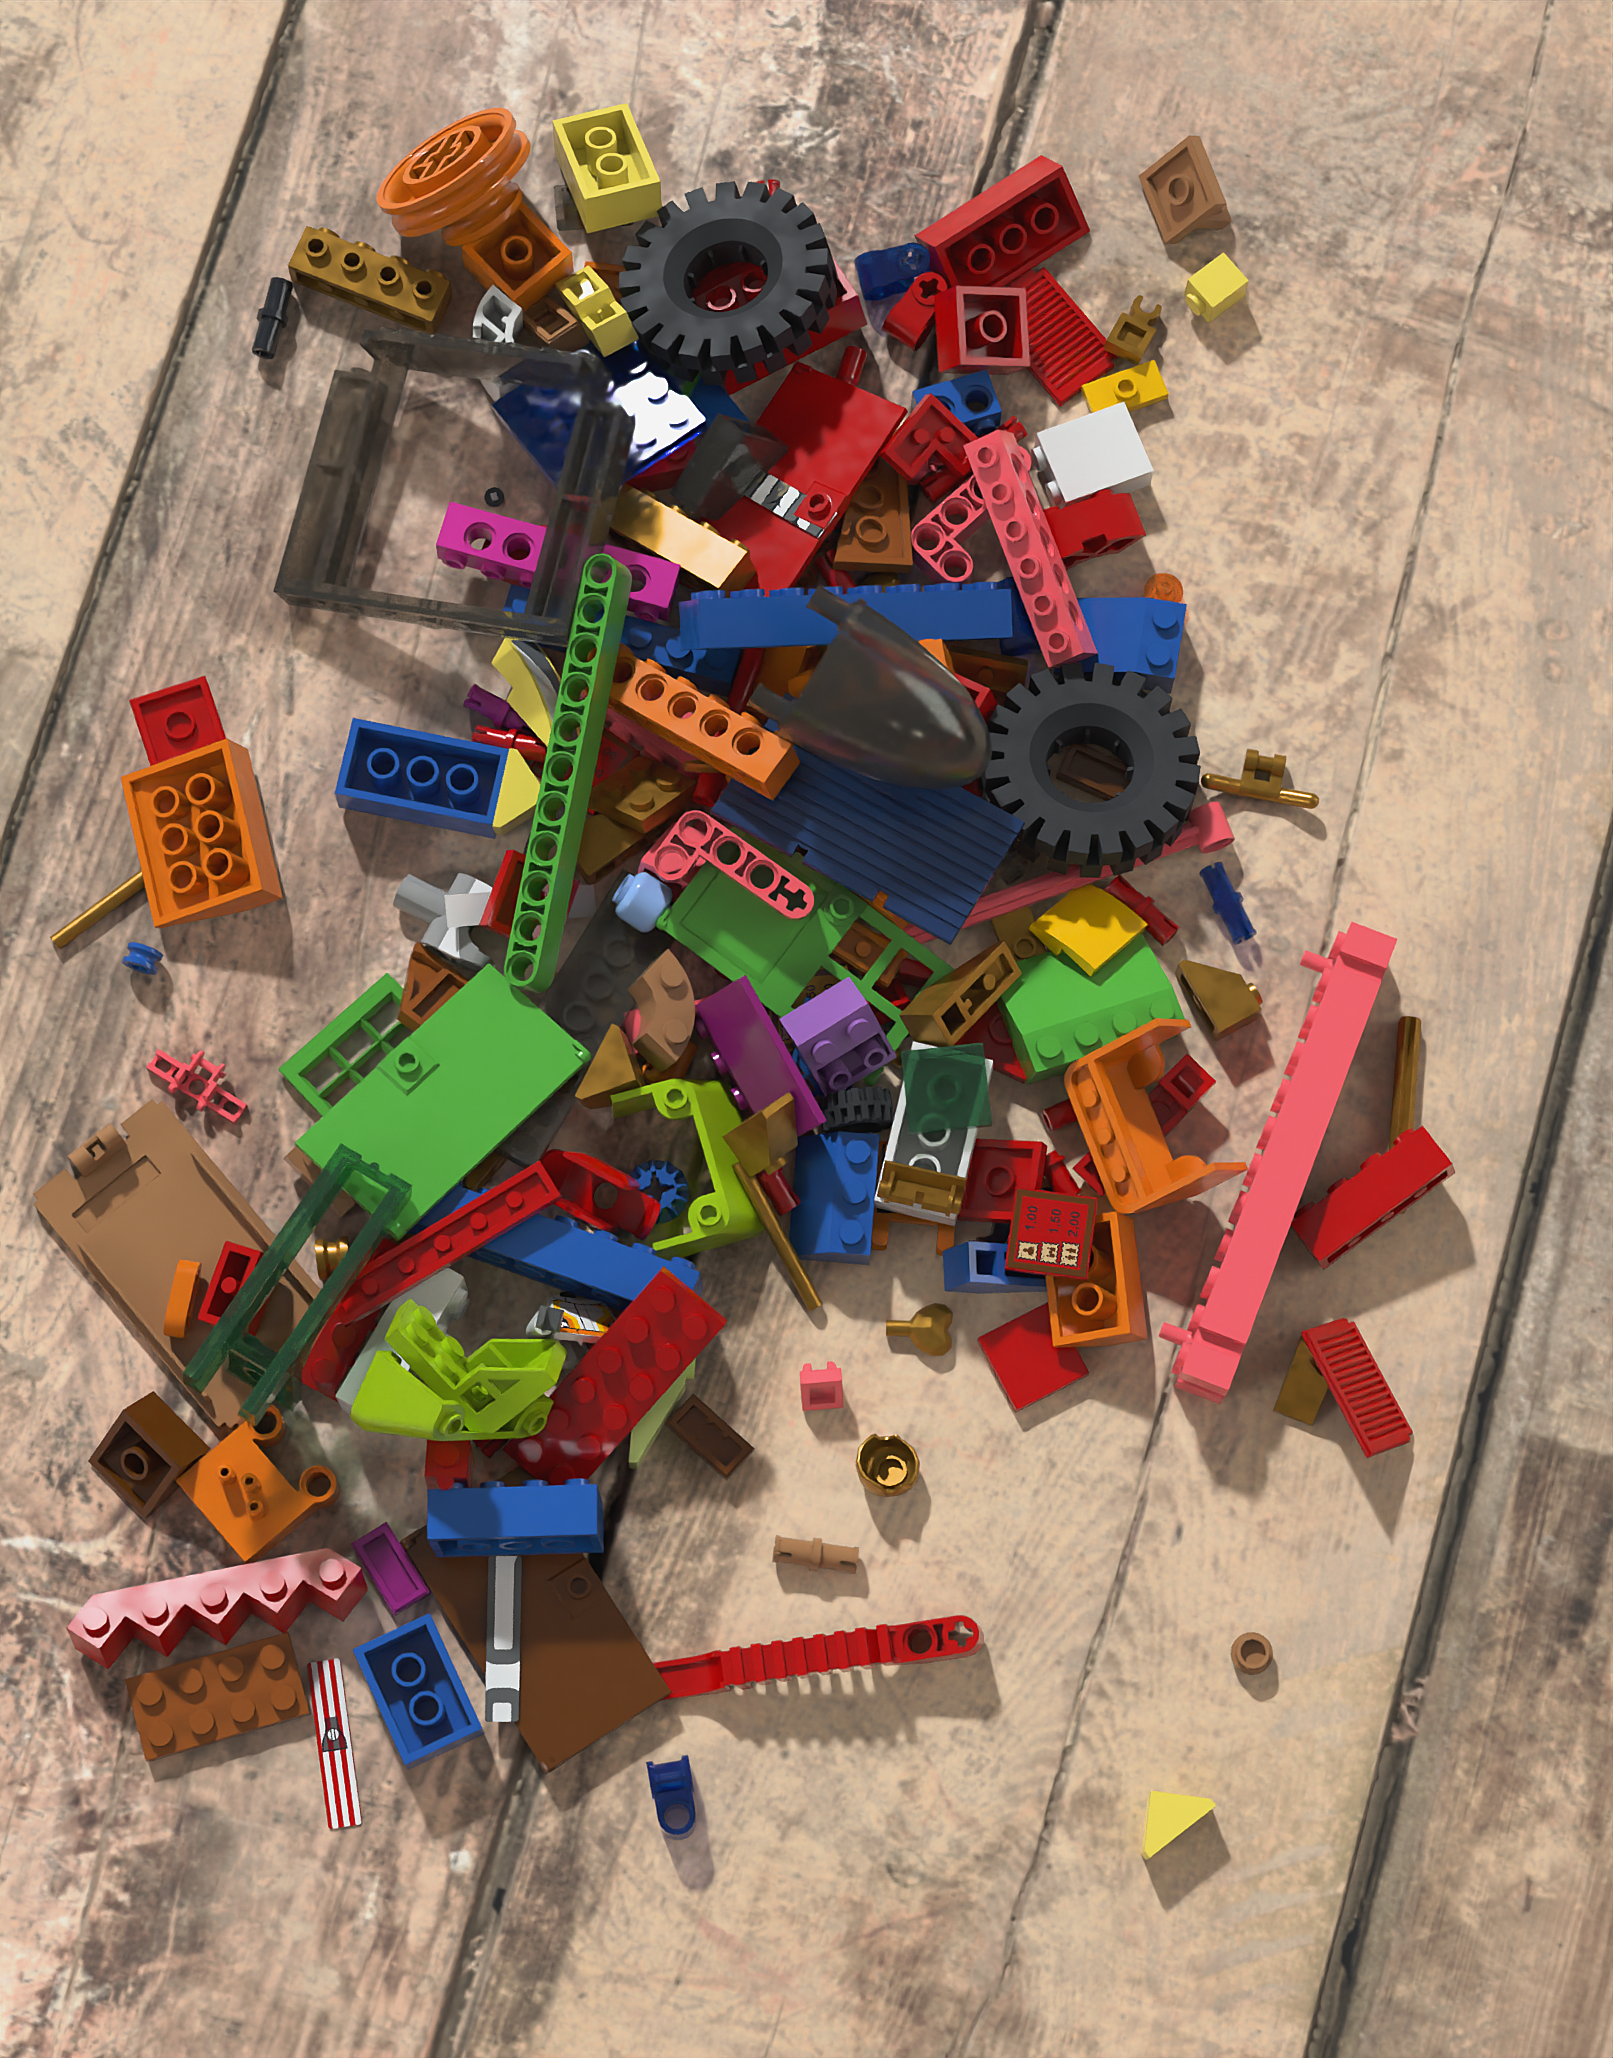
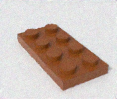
M289 1632L125 1679L147 1762L311 1715Z

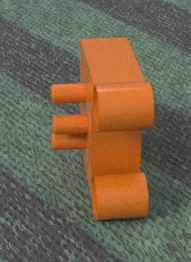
M261 1403L252 1407L247 1413L243 1424L175 1480L246 1564L257 1562L315 1511L333 1505L340 1494V1486L335 1475L330 1469L321 1465L311 1466L303 1472L299 1481L300 1490L296 1492L259 1449V1445L269 1447L280 1443L285 1437L287 1430L286 1422L279 1409L268 1403ZM263 1416L275 1417L277 1424L271 1433L263 1435L256 1432L255 1426L260 1418ZM323 1477L330 1480L331 1486L325 1495L316 1497L309 1493L310 1483L314 1479Z

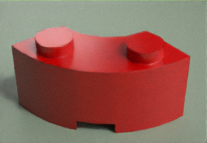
M1105 489L1093 494L1090 499L1062 509L1054 506L1043 510L1066 571L1092 558L1108 554H1118L1146 536L1130 493L1113 494L1111 489Z

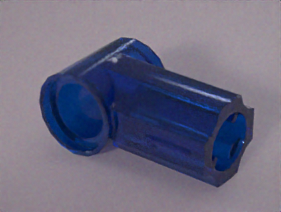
M1006 577L1004 580L998 581V589H1011L1013 637L999 639L1001 654L1012 657L1042 654L1014 577Z

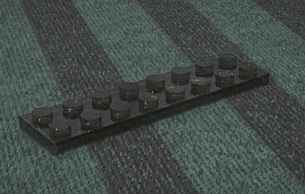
M622 869L538 1004V1007L574 1040H577L585 1047L593 1058L493 1151L524 1169L539 1160L541 1161L576 1104L577 1098L575 1094L611 1024L621 1029L630 1011L637 1004L628 988L667 949L670 950L676 940L656 926L649 932H640L616 915V903L612 901L613 896L628 874L635 876L625 869Z

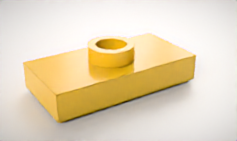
M1155 360L1084 384L1081 387V392L1090 413L1125 402L1130 413L1166 400L1169 396Z

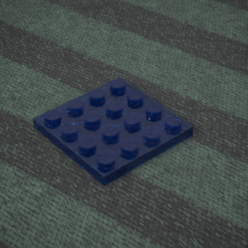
M589 340L588 344L575 351L560 363L555 362L491 404L495 415L576 514H579L708 429L704 417L660 365L650 358L648 351L642 348L637 340L606 357Z

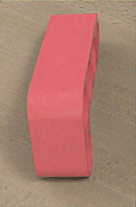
M1018 446L1030 475L1031 456L1026 449ZM974 474L921 520L911 532L913 563L934 584L959 583V591L962 590V584H971L973 572L972 558L960 545L991 518L984 499H980L975 494L980 488ZM958 514L964 517L966 521L962 524L954 525L948 522L946 518L949 515ZM929 539L934 541L937 547L933 550H923L918 546V542ZM955 566L962 569L965 574L961 577L953 578L948 576L945 570Z
M692 810L686 812L675 824L653 857V866L656 874L661 880L668 883L682 881L701 857L791 921L805 919L814 907L812 890L806 884L702 811ZM694 819L701 820L707 825V834L699 841H692L684 834L685 825ZM733 843L738 846L741 856L736 863L726 865L720 862L717 852L723 844ZM677 853L683 858V867L678 873L667 874L660 868V861L665 854ZM758 867H767L774 874L773 883L765 889L755 887L750 880L752 872ZM782 878L789 882L784 886L785 891L794 896L799 891L804 894L803 903L807 905L805 909L802 910L797 907L793 912L787 909L789 901L781 894H778L776 901L769 898V896L777 891Z

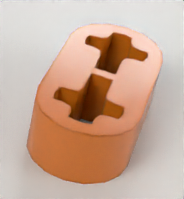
M180 1259L177 1264L165 1315L164 1335L183 1339L187 1337L201 1278L202 1264L199 1262Z

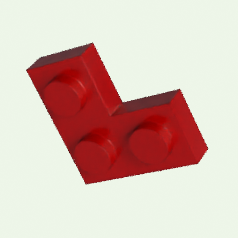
M930 393L922 398L880 451L879 455L906 480L913 479L932 454L959 478L965 476L971 468L963 445L979 438Z

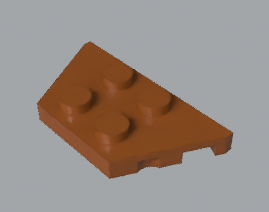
M417 942L410 954L397 1020L415 1032L470 980Z

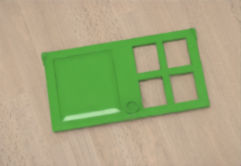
M732 826L731 832L812 890L814 907L811 913L805 919L791 921L708 862H705L673 906L668 908L657 919L655 926L661 931L667 932L732 982L746 975L761 1003L780 1018L794 1010L791 1007L820 967L840 981L850 977L866 1001L896 1022L886 1035L895 1052L909 1033L899 1016L902 1011L871 987L901 948L934 972L916 997L924 989L955 969L846 887L802 864L804 856L797 851L791 858L739 828ZM733 843L723 844L717 852L720 862L726 865L736 863L741 856L740 849ZM758 867L752 872L750 880L755 887L765 889L773 883L774 874L767 867ZM782 878L777 891L769 896V898L776 901L778 894H781L789 901L787 907L789 911L793 912L797 907L802 910L805 909L807 905L803 903L804 894L799 891L794 896L785 891L784 886L789 882ZM858 917L865 920L891 940L862 980L829 957ZM884 1065L862 1078L865 1080L864 1083L870 1087L876 1084L878 1077L884 1070Z

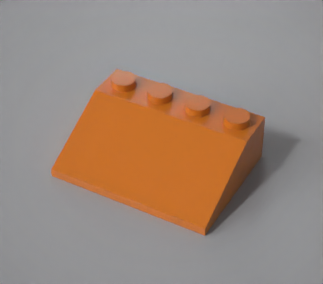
M224 739L121 777L155 928L159 929L244 912L283 898L247 748L229 739Z

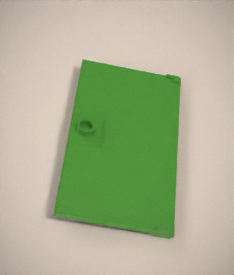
M488 963L295 1142V1146L371 1215L395 1240L399 1241L593 1057L585 1047L567 1034Z

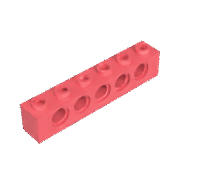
M996 430L963 445L1048 668L1060 669L1063 664L1077 663L1098 654L1014 434L1003 430Z

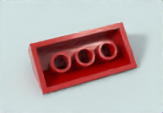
M1040 155L914 236L929 269L945 279L947 289L954 286L1004 287L1090 232V229L1063 166Z

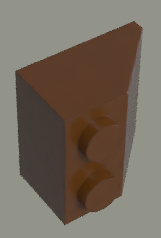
M153 1391L123 1409L88 1462L146 1519L180 1487L175 1480L203 1458L211 1448Z

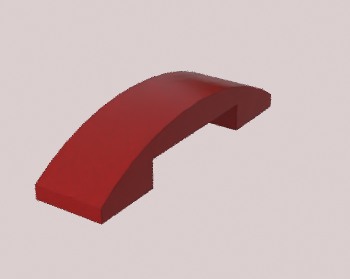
M1188 1053L1148 1094L1164 1138L1216 1084V1080ZM1089 1151L1072 1169L1102 1198L1106 1191Z

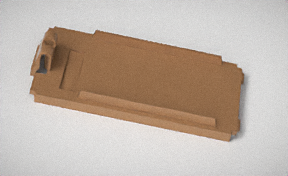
M151 1099L120 1124L130 1136L124 1141L113 1125L108 1123L68 1155V1160L73 1166L78 1168L82 1175L75 1180L66 1168L33 1193L37 1199L34 1206L218 1429L221 1430L227 1425L231 1430L236 1425L240 1426L245 1422L247 1413L252 1407L264 1403L293 1379L295 1372L329 1314L332 1305L326 1295L165 1103L161 1101L159 1104H156ZM104 1144L106 1148L102 1150L100 1145ZM225 1241L261 1251L282 1262L254 1340L217 1329L197 1319ZM180 1259L202 1264L195 1306L189 1331L185 1339L167 1336L163 1333L174 1275Z

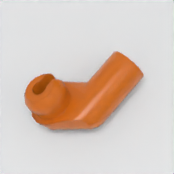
M688 1042L678 1060L662 1073L647 1061L642 1068V1075L650 1085L669 1079H683L698 1047Z

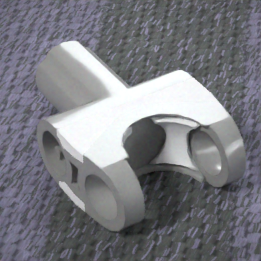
M458 873L451 888L446 893L408 874L396 892L393 906L430 924L420 944L439 958L478 973L488 963L494 967V961L481 953L479 948L470 939L471 932L475 926L447 927L444 895L491 892L493 887L467 874Z

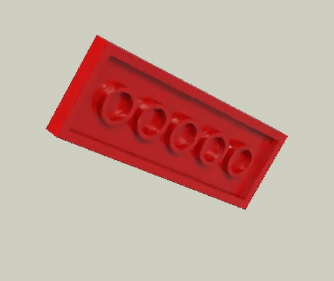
M663 1266L548 1396L554 1403L547 1416L545 1427L536 1435L526 1438H511L503 1448V1451L537 1480L547 1481L548 1486L565 1485L564 1481L568 1479L588 1480L724 1327L727 1320Z

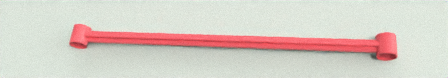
M1210 802L1190 811L1189 823L1183 825L1182 833L1171 847L1164 843L1161 856L1154 860L1196 845L1199 846L1201 853L1205 854L1220 850L1231 844L1235 838L1220 802ZM1136 858L1134 868L1144 863L1139 858ZM1073 864L1068 867L1066 875L1053 871L981 897L961 930L1113 876L1110 865L1103 866L1100 878L1080 877V866ZM911 923L907 924L903 929L904 932L920 944L938 939ZM881 933V934H878V935L881 936L882 938H884V939H886L887 941L891 942V940H890L889 938H887L885 935H883L882 933ZM829 955V957L836 961L838 964H843L838 959ZM706 996V997H703V998H701V999L695 1000V1001H694V1002H695V1005H697V1004L700 1003L701 1001L705 1000V999L708 998L709 996ZM638 1008L623 1015L621 1021L635 1057H643L632 1046L640 1028L641 1016Z

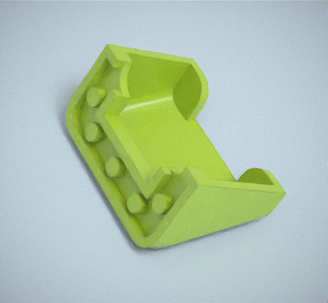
M389 1350L376 1352L353 1402L350 1417L354 1423L367 1432L436 1441L526 1438L538 1434L545 1427L547 1416L554 1401L545 1394L541 1395L495 1433L469 1431L464 1425L465 1409L454 1400L441 1399L428 1386H425L401 1366L402 1359Z

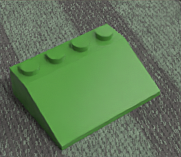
M1142 934L1091 977L1064 951L1059 956L1049 951L1017 961L1016 963L1022 974L996 1000L1009 1037L1012 1039V1045L1021 1069L1023 1068L1027 1085L1064 1074L1069 1065L1074 1061L1156 1018L1185 1019L1170 981Z

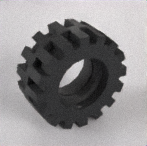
M872 1086L858 1089V1087L851 1088V1090L837 1091L838 1093L827 1094L826 1097H821L818 1100L819 1107L827 1120L821 1124L823 1134L837 1131L866 1134L871 1132L877 1133L881 1129H888L893 1125V1104L891 1093L887 1088H872Z

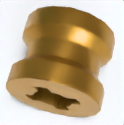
M340 1236L337 1241L327 1242L324 1238L315 1239L319 1280H327L334 1274H341L343 1277H346L352 1273V1255L348 1236Z

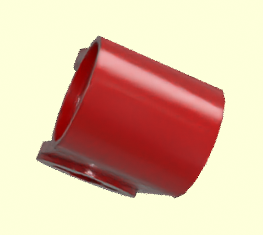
M934 272L920 274L902 299L891 309L882 325V331L914 352L917 351L925 342L936 323L934 296L931 294L932 292L938 294L947 290L945 279Z

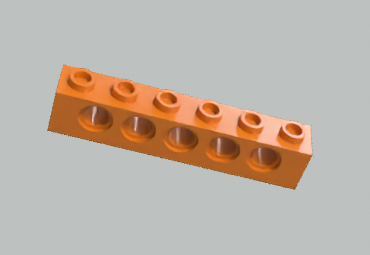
M620 642L608 708L773 801L801 763L793 748L795 743L792 739L778 730H775L773 733L765 730L755 717L746 712L739 715L731 711L729 705L716 695L711 694L709 697H706L699 693L697 687L689 680L681 676L677 680L667 675L665 669L651 659H647L645 662L638 659L629 647ZM597 647L590 651L587 662L595 657ZM631 676L626 682L619 683L624 677ZM589 687L585 688L582 693L588 695ZM662 694L659 699L650 701L653 696ZM694 712L689 718L681 719L686 713ZM727 729L723 735L713 737L716 732ZM759 747L755 753L745 755L750 749Z

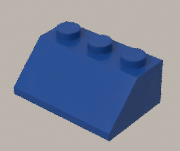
M837 1131L797 1137L798 1145L796 1146L793 1191L802 1202L791 1209L789 1240L799 1259L869 1265L879 1134Z

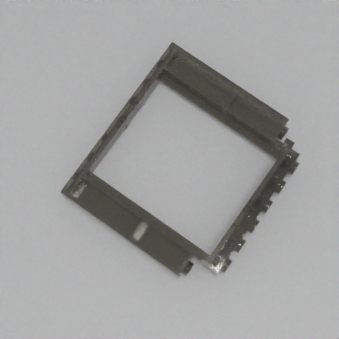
M386 327L379 328V331L363 329L360 345L374 359L371 372L356 367L350 368V372L334 370L273 592L288 605L418 624L436 630L444 628L568 647L583 568L590 557L604 551L637 425L623 405L612 401H605L612 373L603 364L599 356L589 352H578L577 354L571 351H560L552 347H542L540 349L533 346H523L514 342H507L505 344L494 341L489 342L475 337L468 340L443 333L431 335L406 328H399L398 331ZM408 370L482 379L501 385L512 383L582 393L524 614L349 587Z

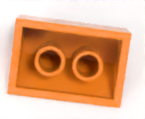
M1118 1211L1098 1214L1095 1216L1087 1281L1045 1276L1053 1347L1114 1346L1148 1340L1134 1219Z

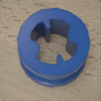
M128 943L127 949L130 951V954L123 957L122 963L135 971L156 975L158 968L155 966V963L162 960L163 954L144 944Z

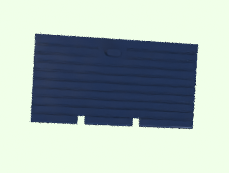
M785 692L770 719L765 724L764 729L771 733L778 730L792 739L795 743L793 748L801 763L773 801L731 778L719 800H717L712 808L711 814L791 858L798 847L805 849L808 852L802 860V864L871 902L875 900L880 891L885 893L889 897L883 906L884 909L951 945L1016 837L1019 835L1025 822ZM759 747L750 749L746 755L755 753Z

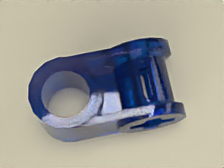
M916 242L884 250L865 252L854 260L862 296L867 301H878L892 295L907 292L914 282V277L930 272V254L927 248ZM909 264H915L917 269H911Z
M688 1754L682 1755L680 1760L655 1764L653 1761H647L652 1799H655L661 1832L672 1840L688 1838L696 1827V1812L692 1794L694 1787ZM675 1808L683 1809L689 1815L688 1823L680 1829H673L665 1822L667 1813Z

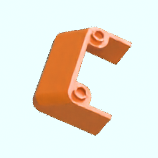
M1156 1018L1074 1061L1065 1072L1064 1084L1107 1197L1111 1206L1120 1213H1140L1197 1196L1248 1170L1245 1162H1213L1206 1165L1201 1158L1193 1155H1185L1173 1160L1145 1087L1156 1082L1164 1072L1165 1060L1159 1044L1191 1028L1189 1020Z

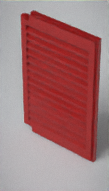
M1045 267L1041 268L1037 273L1031 268L1005 287L1026 288L1030 367H1027V369L1059 407L1080 393L1082 385L1099 379L1115 367L1111 360L1116 359L1118 356L1103 349L1107 339Z
M1341 1318L1302 1331V1337L1364 1455L1370 1458L1409 1443V1436L1413 1434V1431L1355 1322L1349 1323L1347 1318Z

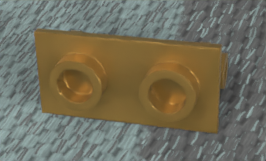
M885 1160L877 1197L885 1198L884 1203H889L890 1201L912 1207L914 1203L921 1204V1209L944 1213L945 1216L950 1217V1213L957 1215L960 1213L967 1178Z

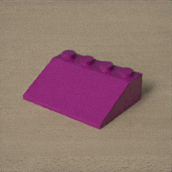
M746 975L695 1005L693 1028L701 1040L707 1037L712 1045L714 1052L710 1054L711 1060L720 1075L722 1076L727 1073L732 1081L734 1088L730 1089V1093L740 1111L747 1109L752 1116L790 1092L794 1097L797 1137L827 1121Z

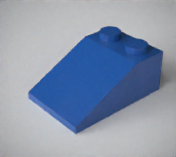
M1148 597L1077 598L1098 654L1080 661L1083 674L1085 676H1092L1095 663L1115 666L1114 680L1122 682L1129 670L1146 678L1143 690L1152 691L1159 686L1167 694H1171L1187 604ZM1054 668L1053 674L1059 675L1060 669Z

